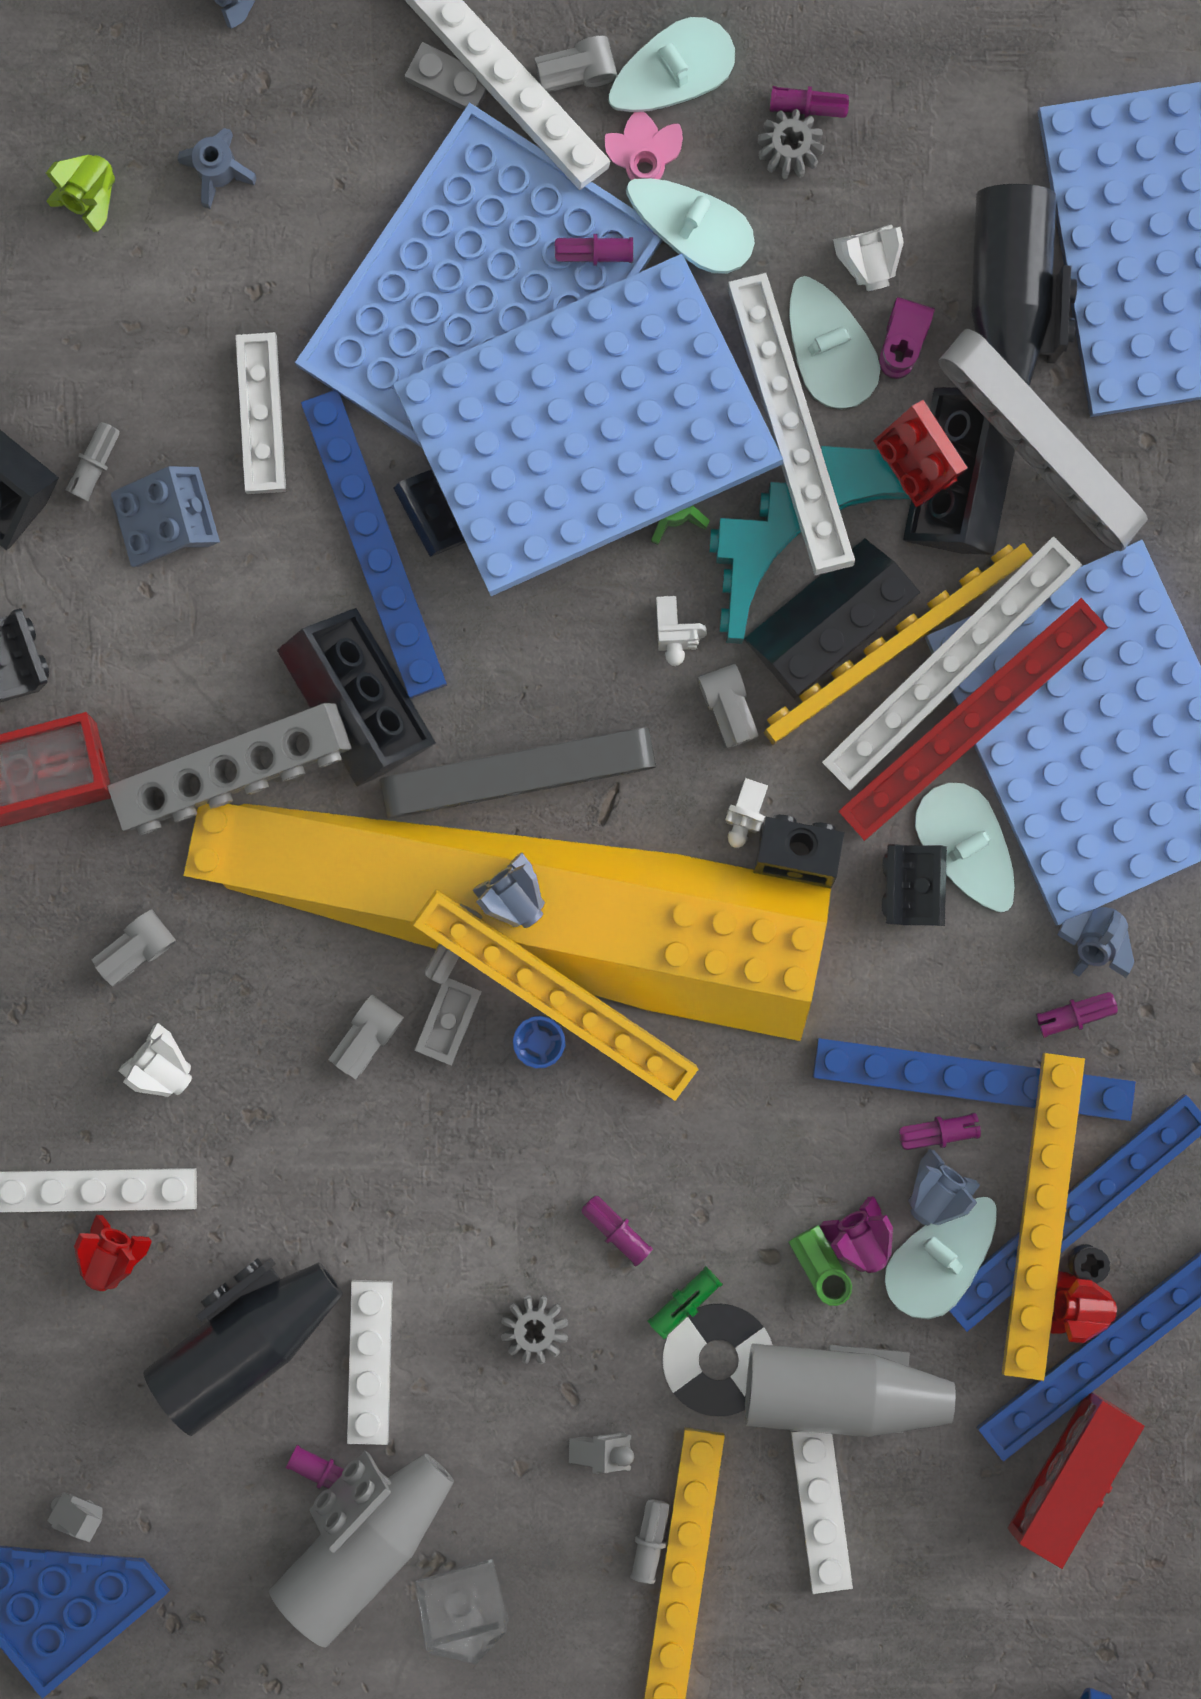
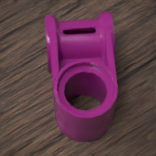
M900 297L896 298L887 324L885 341L879 356L880 368L886 376L900 379L911 372L919 357L922 344L926 339L935 308ZM896 350L903 352L902 362L895 361Z

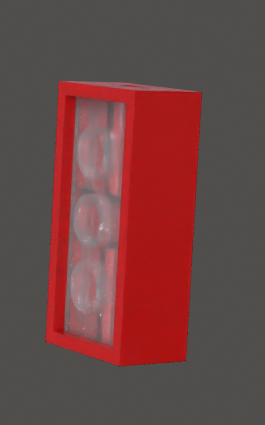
M87 712L0 734V827L111 799L107 787L111 782L98 726Z
M1093 1392L1081 1400L1007 1527L1018 1543L1063 1569L1097 1508L1103 1506L1104 1496L1106 1493L1109 1494L1113 1488L1111 1484L1145 1426L1129 1413Z

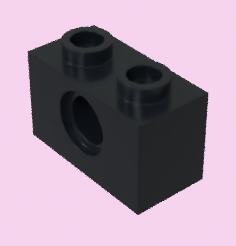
M778 814L774 815L773 818L766 816L761 830L754 873L832 888L837 878L845 832L837 831L833 825L816 822L812 825L797 823L795 818L788 815ZM794 842L805 844L809 849V854L804 856L795 854L791 850L790 844Z

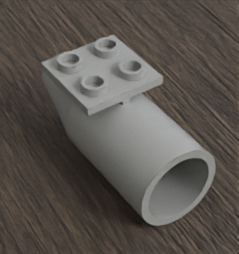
M752 1343L746 1381L745 1426L873 1437L952 1424L956 1399L955 1383L909 1367V1351L830 1344L829 1350Z
M366 1451L356 1460L351 1461L344 1468L341 1477L329 1489L321 1492L316 1498L314 1505L309 1509L321 1535L269 1589V1594L280 1612L309 1640L321 1647H328L413 1557L454 1483L451 1475L428 1454L420 1456L388 1478L379 1471L372 1456Z

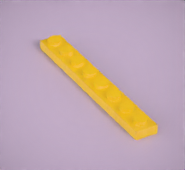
M1022 543L1016 549H1013L1010 544L1005 546L991 557L994 564L987 570L981 572L977 567L961 578L959 582L962 588L951 596L946 590L927 603L930 611L918 619L913 613L895 626L898 634L886 642L881 636L863 650L866 657L854 665L851 660H848L831 673L834 680L828 685L821 688L819 683H816L802 693L799 698L803 703L792 711H789L784 706L767 719L770 726L764 731L765 736L772 745L776 744L1018 569L1033 554L1025 543Z
M438 890L433 892L413 920L414 927L674 1101L677 1100L699 1070L696 1064Z
M1049 1053L1042 1054L1002 1374L1006 1376L1042 1381L1045 1378L1085 1058Z
M684 1427L644 1699L686 1698L725 1438L724 1433Z

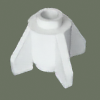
M887 225L854 236L833 239L837 257L855 278L857 285H865L866 291L877 290L890 285L888 279L896 276V269L904 243L901 227L893 228L892 225Z
M157 1023L153 1026L146 1039L147 1041L138 1049L133 1058H130L121 1065L118 1071L126 1077L123 1083L135 1092L169 1097L173 1093L179 1095L185 1090L192 1079V1076L188 1074L191 1065L185 1061L171 1033Z

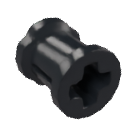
M1081 1244L1076 1246L1068 1256V1267L1070 1272L1079 1279L1092 1280L1097 1284L1108 1276L1110 1261L1102 1250L1089 1244ZM1086 1255L1097 1260V1264L1091 1266V1273L1081 1268V1264L1087 1261Z

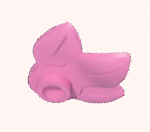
M634 112L627 121L624 134L608 133L605 135L606 154L614 164L626 169L630 180L642 178L660 180L664 174L665 165L675 160L681 151L683 141L682 129L680 124H671L658 131L653 120L645 112ZM642 162H647L651 164L652 170L649 173H642L638 170V165Z

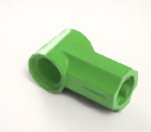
M816 1225L788 1241L822 1302L831 1306L845 1303L852 1293V1283L820 1226ZM832 1275L841 1277L844 1282L843 1292L834 1298L826 1296L822 1291L823 1281Z

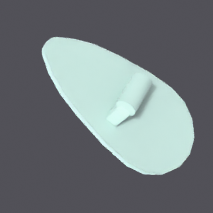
M688 17L676 21L651 39L622 68L609 93L608 101L610 106L615 110L626 112L653 111L695 99L718 88L728 79L735 63V47L730 35L720 24L707 18Z
M642 178L633 179L628 183L626 194L643 222L678 254H683L684 258L696 267L711 273L728 274L740 269L751 257L755 244L753 229L746 217L733 206L711 195L666 180Z
M803 276L798 278L793 285L790 297L789 321L796 361L804 385L813 399L826 407L840 410L857 407L871 396L878 385L881 370L878 355L862 327L833 292L810 277Z
M946 783L933 788L921 799L915 812V830L921 845L947 846V877L968 897L982 906L996 912L1008 911L1013 904L1014 898L1013 867L999 822L989 802L977 789L964 783Z
M988 1197L976 1198L977 1204L968 1215L941 1225H934L932 1223L929 1226L925 1225L894 1252L886 1266L885 1285L889 1298L900 1311L912 1318L932 1319L943 1316L957 1305L971 1285L992 1243L997 1218V1207L992 1199Z

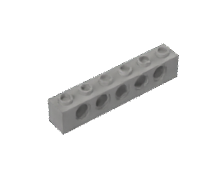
M323 703L110 784L107 787L122 830H137L139 835H144L161 829L160 821L173 817L174 822L196 816V808L209 803L210 809L226 805L233 801L232 794L245 790L246 795L263 791L269 788L267 781L281 776L284 782L306 774L304 767L314 763H318L319 768L335 764L342 760L341 753L352 748L337 705ZM302 733L307 735L310 742L309 749L304 755L298 751L296 746L297 739ZM266 747L273 754V762L268 768H265L260 760L261 752ZM229 761H232L237 769L236 777L232 782L225 776V766ZM194 774L201 783L200 790L196 795L189 789V781ZM158 788L162 790L165 796L164 804L160 809L155 805L153 799L154 793Z

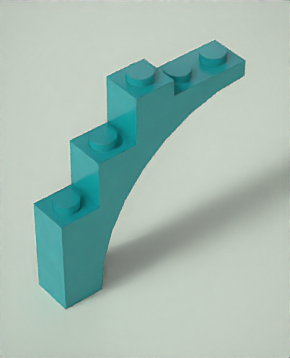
M821 446L839 510L877 500L910 499L888 463L882 458L879 450ZM771 482L768 493H761L759 516L766 517V521L720 518L718 529L711 528L709 552L716 553V564L731 565V569H724L722 593H729V608H721L719 632H727L726 643L742 644L749 607L759 582L773 560L797 535L802 533L787 483Z

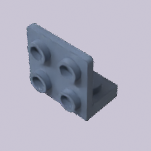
M168 466L111 493L132 567H140L181 548L210 547L220 542L199 467Z

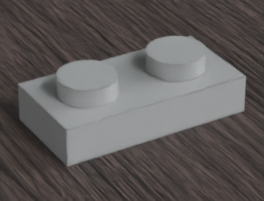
M424 42L421 43L405 74L406 82L462 110H465L469 102L479 108L488 92L477 80L476 76L460 60Z
M448 978L444 984H441L414 1051L452 1066L482 991L451 978Z

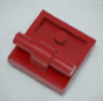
M924 400L911 406L873 440L882 458L888 463L900 481L903 490L909 495L916 507L927 502L941 489L945 490L958 481L956 477L967 469L966 464Z

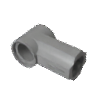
M606 36L589 37L575 44L574 48L535 57L540 85L547 92L584 84L585 87H599L613 82L618 77L609 39Z
M735 663L697 677L708 709L713 711L726 749L759 737L752 714L745 700V697H747L745 686Z
M152 909L130 923L123 930L124 934L91 959L97 971L111 986H116L146 961L149 963L155 960L176 943V939Z
M370 995L351 1022L353 1026L328 1060L344 1073L357 1079L373 1059L372 1057L380 1046L384 1047L393 1036L404 1017L374 995Z

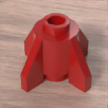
M96 1215L90 1229V1234L79 1233L74 1245L81 1277L85 1280L88 1287L96 1291L116 1288L123 1279L131 1274L133 1267L147 1255L152 1240L149 1237L131 1236L130 1239L125 1233L112 1229L103 1215Z
M1058 1271L1057 1293L1054 1300V1315H1052L1050 1333H1067L1069 1342L1085 1343L1105 1331L1115 1320L1117 1314L1116 1302L1108 1290L1101 1288L1092 1280L1078 1279L1068 1272Z

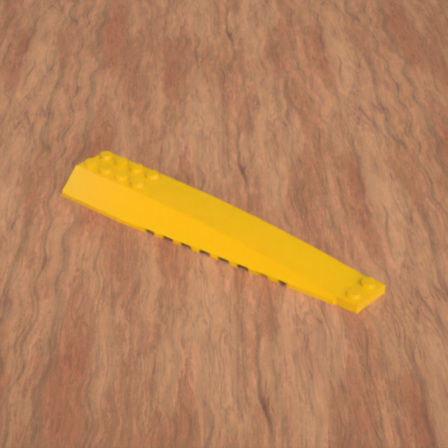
M208 803L198 807L183 875L185 877L220 883L230 890L433 949H437L440 943L414 927L412 922L433 892L438 890L457 904L465 905L481 914L482 921L592 995L643 1010L801 1041L812 1002L827 926L831 888L757 874L754 873L753 869L673 853L252 804H242L239 806L226 804L210 809ZM520 853H523L532 864L533 871L537 875L541 897L545 901L541 909L543 916L528 928H524L522 925L512 927L510 924L485 914L476 902L479 898L472 891L477 885L488 880L490 881L499 872L508 868L507 866Z

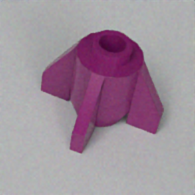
M872 1196L867 1197L860 1206V1211L847 1215L841 1221H823L820 1225L826 1239L832 1243L831 1246L837 1258L854 1267L857 1271H866L867 1273H875L883 1269L887 1265L892 1253L893 1227L887 1215H882L878 1202Z

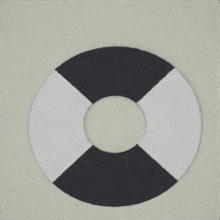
M709 1304L698 1307L697 1310L699 1312L694 1317L689 1315L667 1337L663 1350V1369L667 1383L674 1395L684 1405L698 1413L708 1416L737 1414L745 1410L746 1381L751 1344L772 1345L771 1339L764 1326L752 1314L739 1307L728 1304ZM714 1340L727 1341L738 1353L739 1362L736 1371L724 1380H714L707 1377L699 1366V1354L702 1348Z

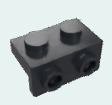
M432 469L396 484L393 489L429 557L466 543Z
M21 608L13 610L9 616L0 618V703L39 692L48 682L49 668L44 656L38 655L35 647L36 633L33 623L29 618H25Z
M888 844V851L883 857L882 864L883 873L887 877V893H884L882 898V912L886 917L887 924L945 926L947 846Z

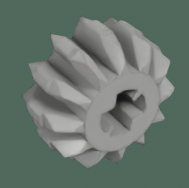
M798 109L793 111L791 119H787L783 111L777 112L776 122L767 119L763 126L766 133L758 135L757 143L763 147L759 151V159L770 160L767 167L769 173L774 172L778 167L783 168L781 173L783 179L789 177L790 169H794L799 178L804 176L805 166L815 169L818 164L816 156L822 155L824 151V145L818 142L823 136L822 129H811L814 123L812 116L807 117L803 122L800 121V111ZM785 139H789L792 144L798 143L797 149L792 150L790 145H784Z
M526 1295L524 1296L526 1308L524 1311L515 1302L510 1305V1310L517 1319L503 1316L501 1323L514 1329L503 1332L501 1339L502 1341L516 1339V1342L510 1346L508 1352L510 1355H514L523 1348L525 1350L522 1357L523 1363L528 1364L531 1352H536L539 1364H544L546 1361L544 1349H547L555 1357L560 1354V1350L552 1342L553 1340L560 1343L567 1342L568 1335L556 1331V1329L568 1326V1319H553L560 1312L561 1306L557 1303L549 1311L545 1310L547 1296L542 1295L539 1299V1306L533 1307L531 1296ZM533 1320L535 1325L536 1320H539L544 1324L542 1327L543 1336L537 1339L536 1334H534L533 1339L526 1335L528 1330L526 1323Z

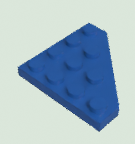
M0 1546V1648L43 1699L163 1598L170 1589L144 1558Z

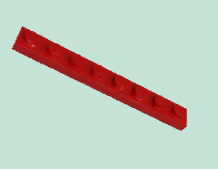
M1080 598L838 812L860 837L866 841L1108 629L1106 624Z

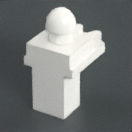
M676 596L656 597L658 651L667 650L665 652L667 662L672 666H678L685 658L683 650H696L699 640L707 635V628L700 623L678 624Z
M745 778L736 806H729L725 819L727 824L733 825L732 831H729L728 842L732 847H742L748 840V837H746L748 831L753 833L760 831L765 816L759 814L768 785Z

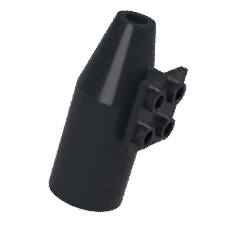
M1031 184L994 185L983 188L976 194L971 313L975 332L985 338L1030 387L1039 354L1047 355V363L1055 364L1061 354L1067 351L1068 343H1073L1076 322L1075 318H1069L1070 303H1075L1077 279H1071V266L1063 265L1057 275L1053 274L1056 193L1046 187Z
M257 1258L234 1276L238 1282L230 1289L227 1283H224L201 1301L205 1309L196 1316L201 1322L207 1318V1323L144 1370V1378L151 1393L168 1417L184 1433L193 1436L291 1361L343 1296L341 1288L321 1263H316L280 1279L272 1268L276 1264L272 1258L264 1264Z

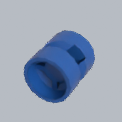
M533 1016L523 1021L516 1029L513 1037V1048L518 1059L525 1065L533 1068H546L555 1064L562 1056L566 1045L562 1027L555 1020L546 1016Z

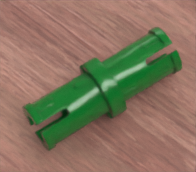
M705 1266L681 1291L677 1288L672 1292L673 1298L652 1318H649L647 1322L665 1340L689 1315L694 1317L699 1312L697 1308L723 1285L722 1282ZM697 1290H699L690 1300L687 1301L688 1298H690ZM680 1306H682L674 1315H671V1314L674 1313Z

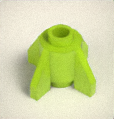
M81 155L54 162L47 170L46 175L57 189L53 191L46 202L50 207L64 205L76 214H84L82 219L93 232H98L107 221L111 189L115 182V176L110 163L98 155Z

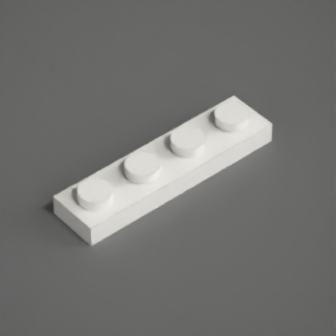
M275 332L236 335L246 494L286 492L277 335Z
M352 1280L347 1444L388 1445L393 1281Z
M790 1430L812 1593L818 1594L853 1589L832 1434Z

